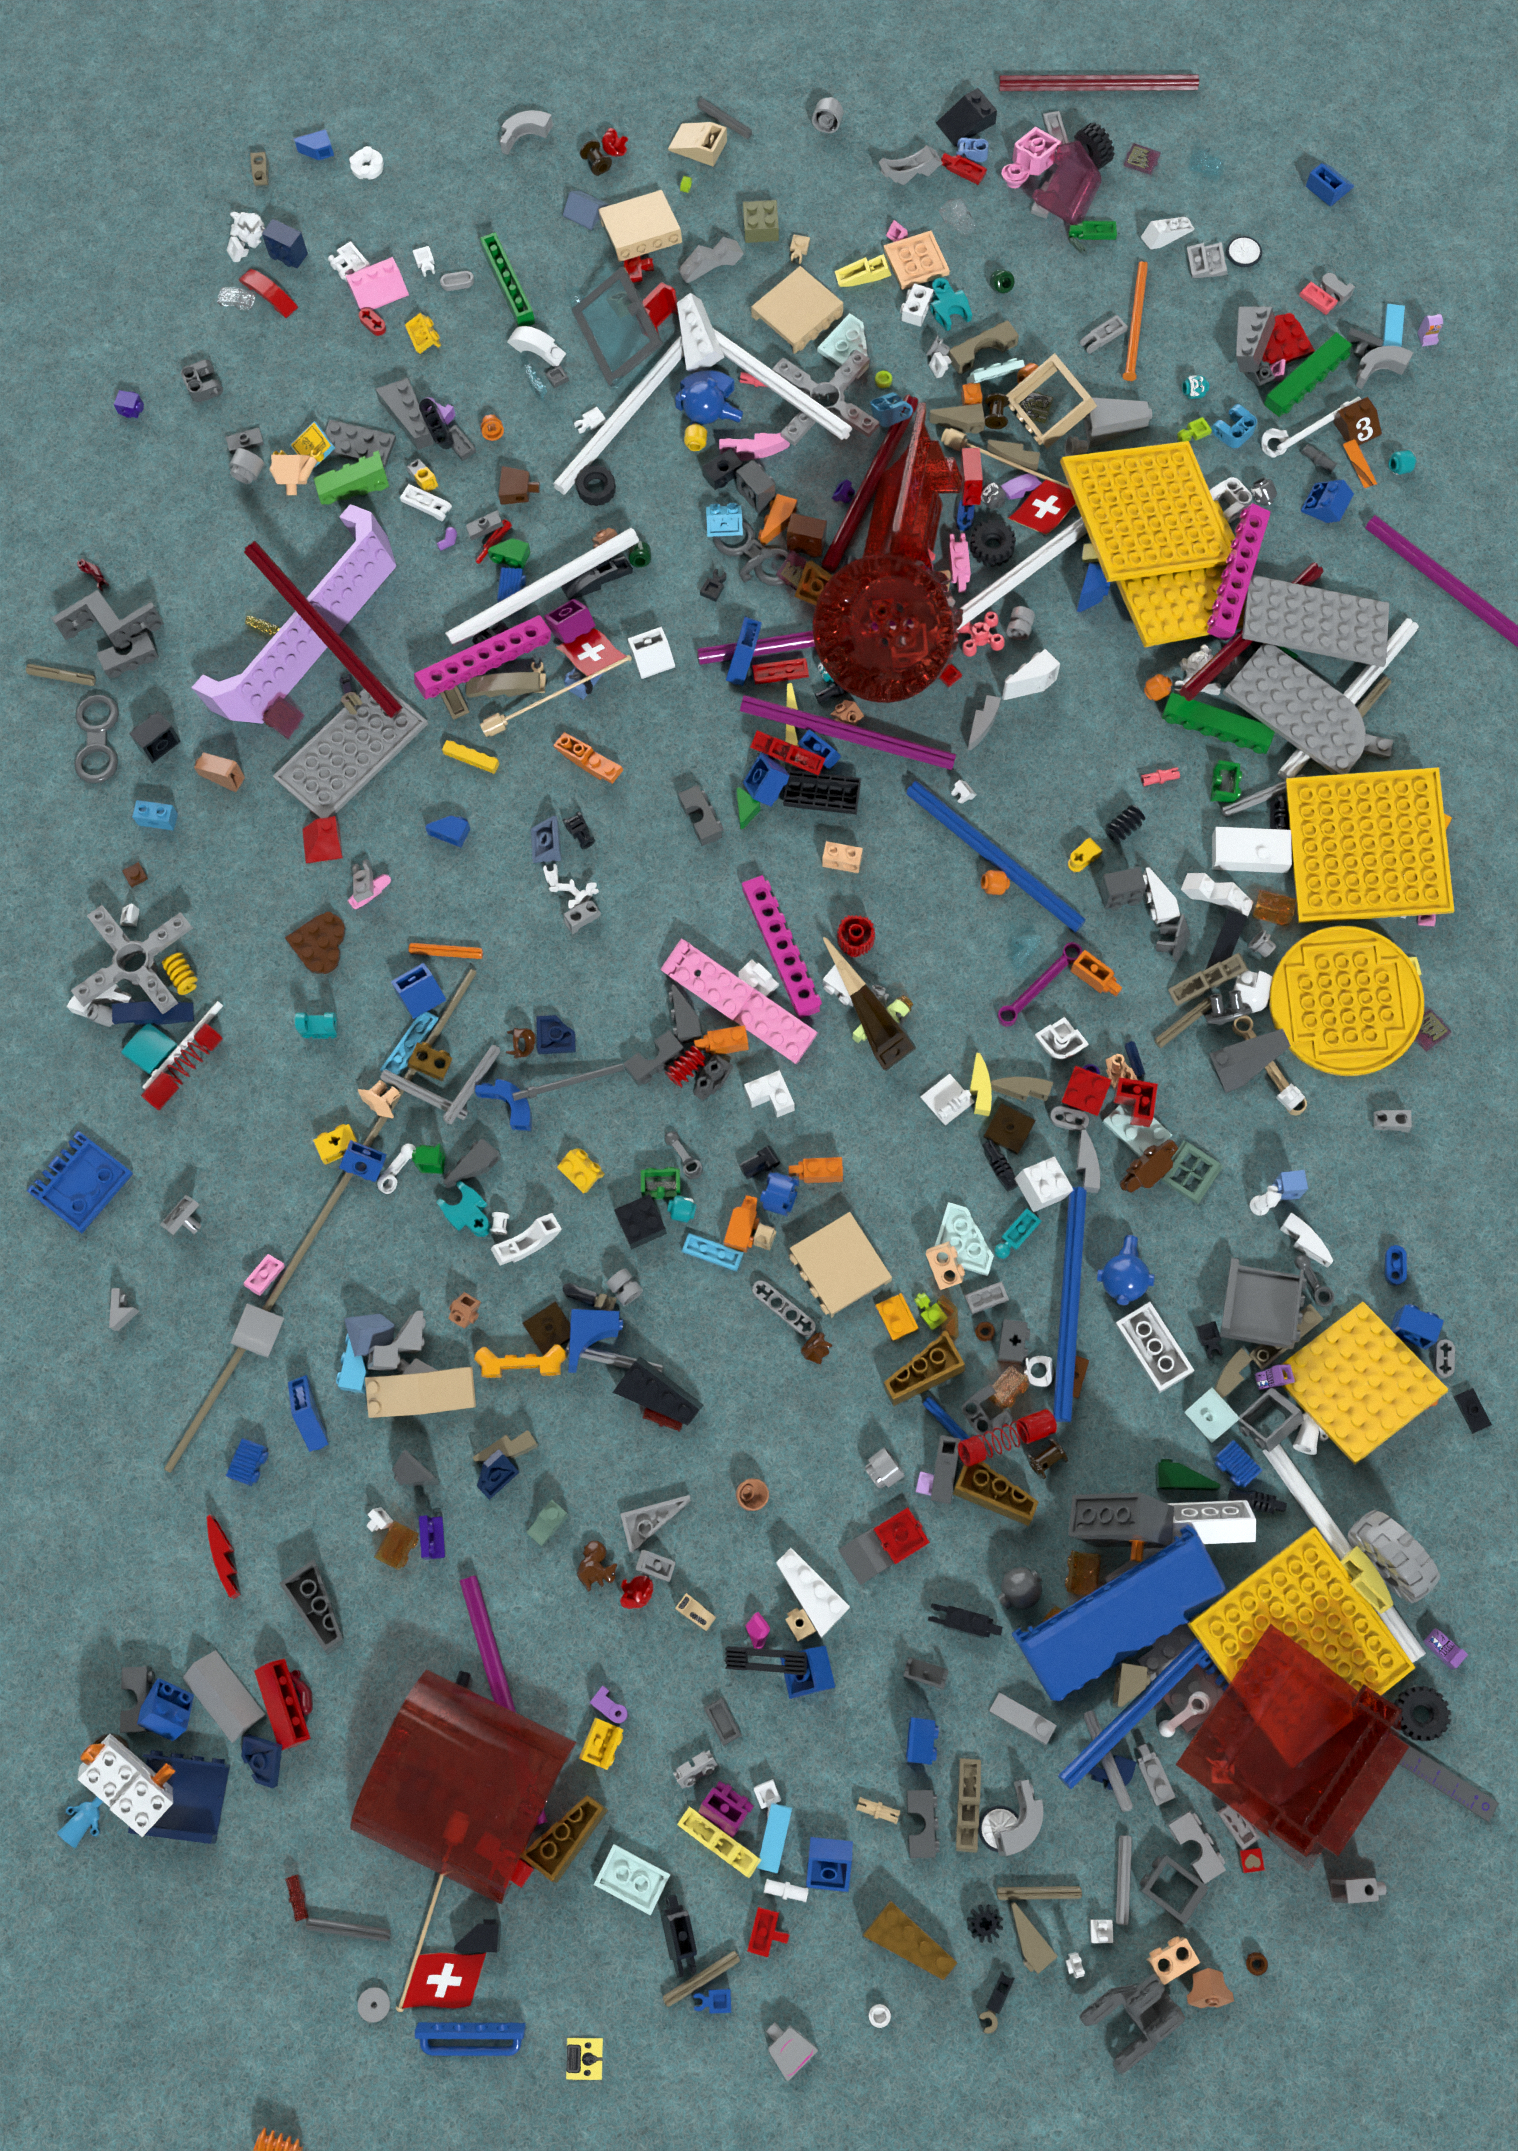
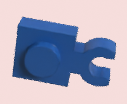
M709 1989V1996H705L702 1993L694 1994V1998H701L703 2001L701 2006H694L695 2011H702L705 2007H709V2014L731 2013V1989Z

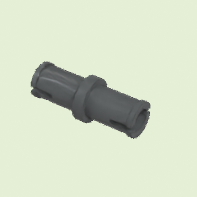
M1310 444L1304 447L1302 454L1314 461L1315 465H1320L1330 473L1335 469L1337 463L1325 456L1323 451L1319 452Z

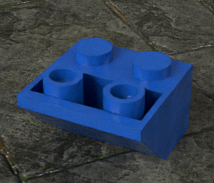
M1321 163L1310 172L1306 187L1331 207L1354 188V185L1330 165Z
M1344 479L1315 483L1301 512L1326 523L1339 522L1354 493Z
M424 963L391 981L396 995L413 1019L446 1001L436 980Z
M158 1678L141 1706L137 1725L174 1741L187 1730L194 1695Z

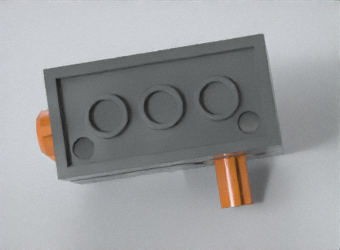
M1143 1493L1072 1495L1068 1536L1096 1547H1131L1130 1561L1142 1562L1144 1548H1165L1171 1544L1174 1506Z

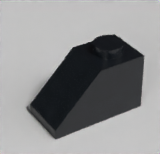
M483 1919V1923L477 1924L454 1946V1951L499 1952L501 1924H497L496 1919Z

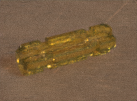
M254 616L246 617V625L253 626L271 635H275L280 630L279 626L272 625L259 618L256 619Z

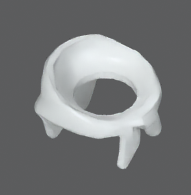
M1272 428L1264 432L1261 440L1263 452L1271 458L1284 454L1287 448L1283 451H1272L1268 448L1267 442L1271 438H1278L1283 443L1289 439L1287 431Z
M1036 1356L1030 1360L1026 1358L1024 1376L1027 1377L1029 1383L1040 1387L1051 1384L1055 1377L1052 1358L1047 1356ZM1036 1363H1042L1047 1368L1046 1375L1042 1378H1035L1031 1374V1367Z

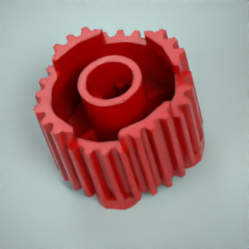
M848 915L847 918L844 917V920H841L837 931V943L841 950H843V953L847 952V955L851 957H860L861 954L864 955V953H868V950H871L875 940V928H873L874 924L871 923L872 921L868 917L862 918L861 915L859 917L857 915L855 917Z

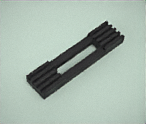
M731 1646L725 1648V1660H727L725 1662L727 1664L725 1669L780 1672L795 1675L807 1674V1652ZM748 1655L784 1658L785 1665L749 1663Z

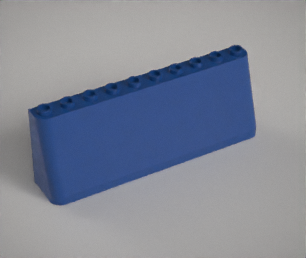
M1187 1525L1180 1529L1182 1536L1180 1538L1178 1536L1174 1537L1175 1542L1034 1629L1030 1626L1028 1627V1632H1022L1019 1628L1011 1633L1051 1700H1063L1071 1691L1079 1690L1089 1680L1099 1678L1105 1670L1118 1666L1120 1661L1126 1657L1136 1655L1139 1649L1152 1645L1160 1636L1168 1635L1174 1630L1173 1628L1180 1624L1188 1623L1191 1617L1202 1613L1228 1593V1589L1201 1538L1191 1526Z

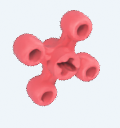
M987 612L984 616V622L972 625L969 621L958 630L960 634L969 633L971 635V639L966 640L962 645L965 656H974L977 652V646H983L987 643L995 651L1003 649V636L1001 634L992 635L989 632L991 628H995L998 625V615L995 612Z

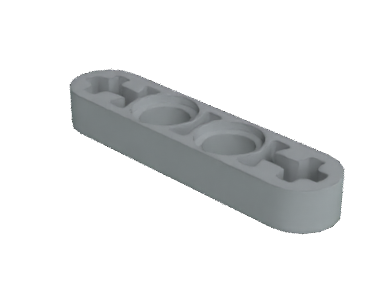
M760 1280L754 1283L752 1292L755 1298L803 1337H810L814 1334L816 1326L811 1318L767 1282ZM758 1286H765V1292L767 1294H770L771 1291L773 1292V1294L769 1296L767 1301L764 1300L766 1299L765 1294H757ZM773 1298H780L782 1305L774 1308L771 1305V1300ZM789 1310H794L797 1313L795 1320H788L786 1318V1313ZM801 1316L803 1317L801 1322H803L805 1325H807L808 1323L811 1324L810 1332L808 1330L803 1332V1326L800 1323L798 1324V1326L794 1325L799 1321Z

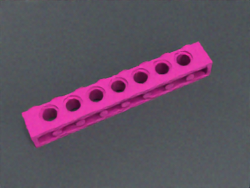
M1253 503L1241 511V521L1235 530V533H1237L1236 538L1231 543L1230 548H1232V551L1227 557V567L1221 576L1223 581L1217 589L1218 597L1212 606L1213 614L1207 622V625H1209L1207 633L1224 641H1227L1235 634L1271 513Z
M538 615L414 673V684L425 700L434 698L445 690H451L462 682L466 683L477 675H483L492 668H498L509 660H515L524 653H529L539 646L546 645L551 639V630L542 617Z
M763 875L743 882L742 891L798 1019L820 1012L821 999L813 991V988H815L811 977L808 978L805 973L807 968L804 961L801 962L798 957L800 952L797 945L793 946L791 941L793 939L792 933L784 925L786 923L785 917L777 909L779 907L778 901L770 893L772 889L769 881H765ZM758 896H764L765 899H764V900H758L757 897H758ZM765 912H771L772 915H771V916H765L764 913H765ZM772 928H778L780 931L777 933H773L770 930ZM780 944H785L787 947L785 949H780L777 946ZM787 960H792L794 964L786 965L785 962ZM797 976L800 977L801 980L799 982H794L792 978ZM801 993L809 995L807 998L799 997Z

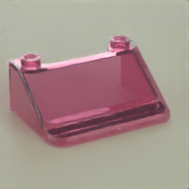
M1080 141L1057 145L1053 154V162L1058 165L1054 177L1046 192L1042 189H1037L1034 191L1032 198L1039 206L1069 224L1078 225L1082 223L1101 184V175Z

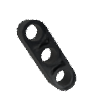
M423 399L419 403V410L433 440L442 449H450L454 440L439 407L431 399ZM446 436L445 440L441 442V439Z

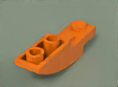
M565 732L553 745L562 755L599 780L604 779L613 784L623 772L622 766L594 752L591 746Z

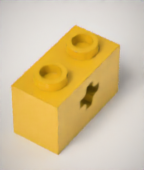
M349 1124L339 1125L334 1131L321 1133L313 1140L325 1165L342 1158L350 1140L358 1143ZM338 1140V1145L335 1146L334 1141Z

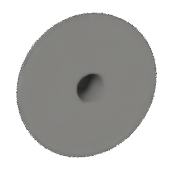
M376 1987L369 1988L359 1997L358 2012L365 2021L378 2022L388 2014L390 1999L384 1990Z

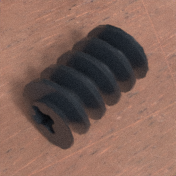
M1129 805L1127 809L1123 810L1122 814L1117 815L1111 823L1106 825L1105 832L1110 840L1120 845V839H1126L1125 834L1130 836L1132 834L1131 830L1136 831V826H1142L1141 820L1144 821L1145 816L1138 807Z

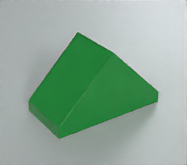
M737 788L740 829H744L758 814L761 807L759 801L754 800L743 789Z

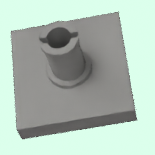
M185 1195L160 1226L174 1235L183 1225L192 1234H195L197 1230L192 1225L200 1229L202 1224L198 1223L190 1215L200 1204Z

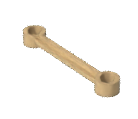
M1241 1016L1234 1020L1232 1029L1236 1035L1243 1036L1245 1040L1257 1037L1252 1030L1253 1021L1249 1016ZM1237 1021L1249 1024V1029L1247 1031L1239 1030L1236 1026ZM1274 1061L1264 1068L1280 1092L1289 1086V1083ZM1304 1098L1300 1102L1303 1108L1299 1111L1294 1109L1289 1111L1287 1108L1286 1110L1291 1115H1300L1306 1109L1307 1101Z

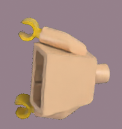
M280 450V453L277 451L273 452V455H271L270 472L277 484H286V495H297V485H306L317 462H321L324 459V454L321 451L318 453L316 450H312V457L309 455H287L283 450Z

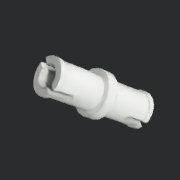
M766 1879L764 1893L782 1896V1899L785 1900L790 1898L806 1902L808 1888L790 1885V1882L781 1883Z

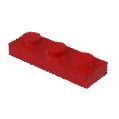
M806 658L752 665L755 685L809 677Z

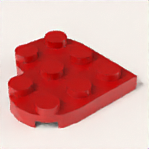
M1292 313L1275 316L1276 323L1261 360L1274 364L1285 359V364L1310 356L1315 352L1304 329Z

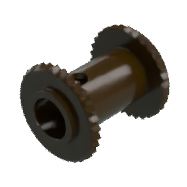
M590 140L581 148L580 156L583 160H590L592 163V173L599 176L611 168L612 159L600 153L601 146L599 141Z
M1001 393L988 395L985 398V403L990 407V413L985 417V426L990 429H1002L1008 424V420L1003 416L1004 407H1007L1009 404V398Z
M1052 1438L1049 1439L1051 1446L1038 1456L1033 1458L1031 1455H1027L1029 1465L1042 1479L1046 1478L1044 1471L1058 1460L1062 1459L1065 1463L1068 1462L1065 1451Z

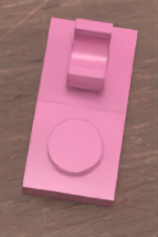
M267 1254L246 1279L244 1286L260 1296L283 1270L284 1263Z

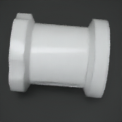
M493 1212L492 1217L494 1218L490 1233L507 1235L506 1223L507 1219H509V1214Z

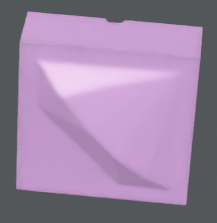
M920 1472L916 1492L931 1496L934 1475Z

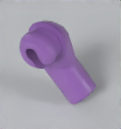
M448 527L445 531V539L436 543L440 551L455 544L457 537L455 528Z

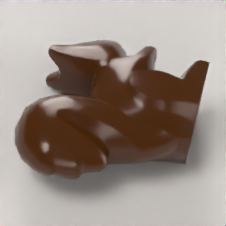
M599 1541L589 1542L584 1547L583 1555L585 1558L579 1564L578 1572L576 1573L578 1579L588 1592L591 1590V1584L597 1582L601 1587L604 1586L603 1579L608 1583H613L615 1580V1569L617 1568V1563L604 1568L600 1562L606 1557V1547Z

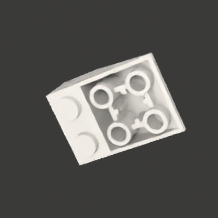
M1046 649L1041 653L1037 652L1029 663L1022 664L1018 672L1014 675H1009L1005 679L1002 699L1007 700L1044 691L1057 680L1060 663Z

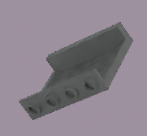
M1231 1258L1220 1337L1293 1349L1295 1342L1299 1343L1301 1332L1297 1330V1325H1301L1303 1313L1299 1312V1308L1303 1307L1305 1295H1301L1302 1289L1305 1290L1307 1278L1303 1277L1304 1270L1301 1269L1300 1275L1240 1266L1239 1259Z

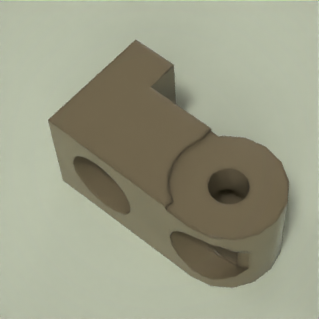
M250 153L254 185H269V161L266 153ZM260 157L263 160L256 161L255 159Z

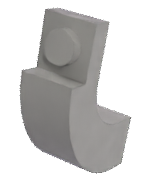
M530 110L517 113L507 119L501 126L502 136L499 144L501 145L502 153L508 155L515 141L523 135L535 134L546 138L553 127L552 115L542 111Z
M1382 346L1371 350L1360 361L1357 369L1359 372L1355 378L1358 380L1356 387L1362 389L1369 376L1379 369L1392 370L1402 375L1414 352L1398 346Z
M1029 1780L1014 1782L1020 1813L1013 1827L994 1834L999 1856H1008L1024 1850L1035 1840L1040 1831L1043 1821L1042 1799H1033L1034 1789Z

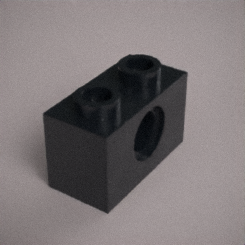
M729 449L702 466L703 477L714 490L723 488L732 479H737L736 471L743 467V463L732 449Z

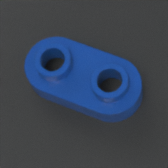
M1394 1245L1385 1252V1279L1389 1284L1397 1286L1402 1284L1407 1278V1254L1404 1248ZM1393 1253L1397 1254V1260L1392 1258ZM1392 1273H1396L1398 1279H1394Z

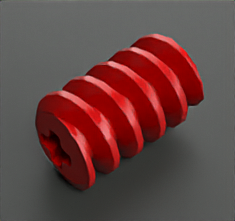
M694 1046L690 1047V1051L684 1052L685 1057H679L680 1062L675 1061L673 1063L674 1067H668L669 1073L665 1071L667 1077L681 1088L683 1087L682 1080L688 1082L687 1075L692 1078L694 1077L692 1070L699 1072L698 1065L705 1066L703 1060H706V1058Z

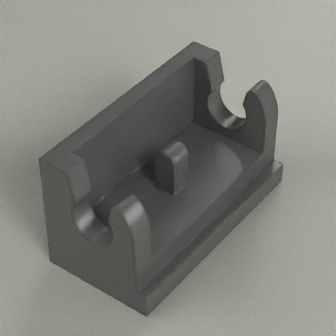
M908 1657L903 1678L944 1690L949 1671L948 1669Z

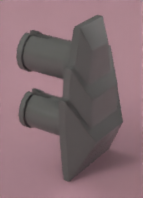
M1184 914L1181 915L1178 925L1161 924L1160 934L1175 936L1174 942L1157 940L1156 951L1172 953L1175 962L1181 957L1182 951L1191 936Z
M1233 990L1229 992L1231 1008L1224 1009L1222 995L1214 994L1209 997L1212 1012L1205 1013L1204 1017L1207 1023L1223 1025L1253 1011L1250 1006H1243L1241 991Z
M714 1054L698 1074L699 1078L696 1082L697 1086L694 1095L702 1101L711 1094L714 1095L718 1089H721L734 1066Z

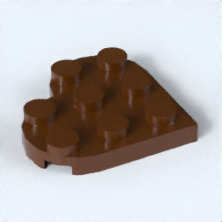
M325 912L314 917L286 936L285 939L308 970L312 973L327 974L338 966L341 955L338 946L344 940L346 928L343 921L337 915H334L332 912Z

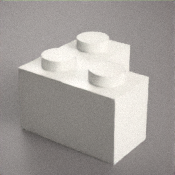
M780 1070L744 1084V1091L752 1108L770 1101L776 1117L794 1111V1102Z

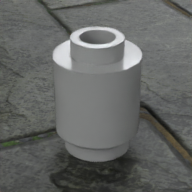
M91 1004L87 1012V1018L91 1019L92 1022L107 1027L112 1026V1024L114 1025L112 1022V1008L101 1004Z

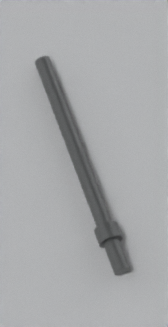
M620 1063L538 1087L530 1086L526 1090L512 1093V1098L514 1101L527 1097L529 1099L534 1098L541 1093L624 1071V1067Z

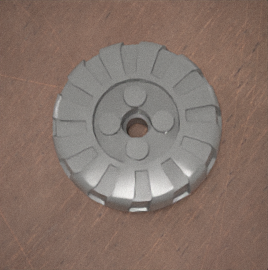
M1372 1510L1361 1517L1349 1530L1348 1539L1351 1547L1358 1546L1376 1567L1384 1583L1398 1597H1402L1410 1603L1418 1602L1428 1595L1439 1582L1440 1573L1425 1549L1407 1530L1385 1513Z

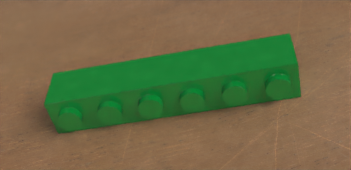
M496 232L481 237L482 251L517 326L528 327L535 324L533 310Z
M1336 332L1267 395L1264 406L1279 418L1284 413L1288 414L1295 403L1299 404L1307 392L1311 393L1318 382L1322 383L1330 371L1334 372L1341 361L1345 362L1349 358L1352 344Z
M1172 692L1162 719L1167 723L1182 725L1187 730L1194 729L1202 735L1217 737L1222 742H1232L1237 747L1252 749L1257 754H1267L1275 731L1263 723L1193 699L1187 701L1184 696Z

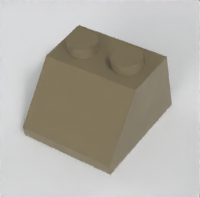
M1125 1663L1117 1666L1112 1708L1123 1707L1145 1690L1146 1685L1149 1686L1150 1673L1147 1672L1148 1667Z

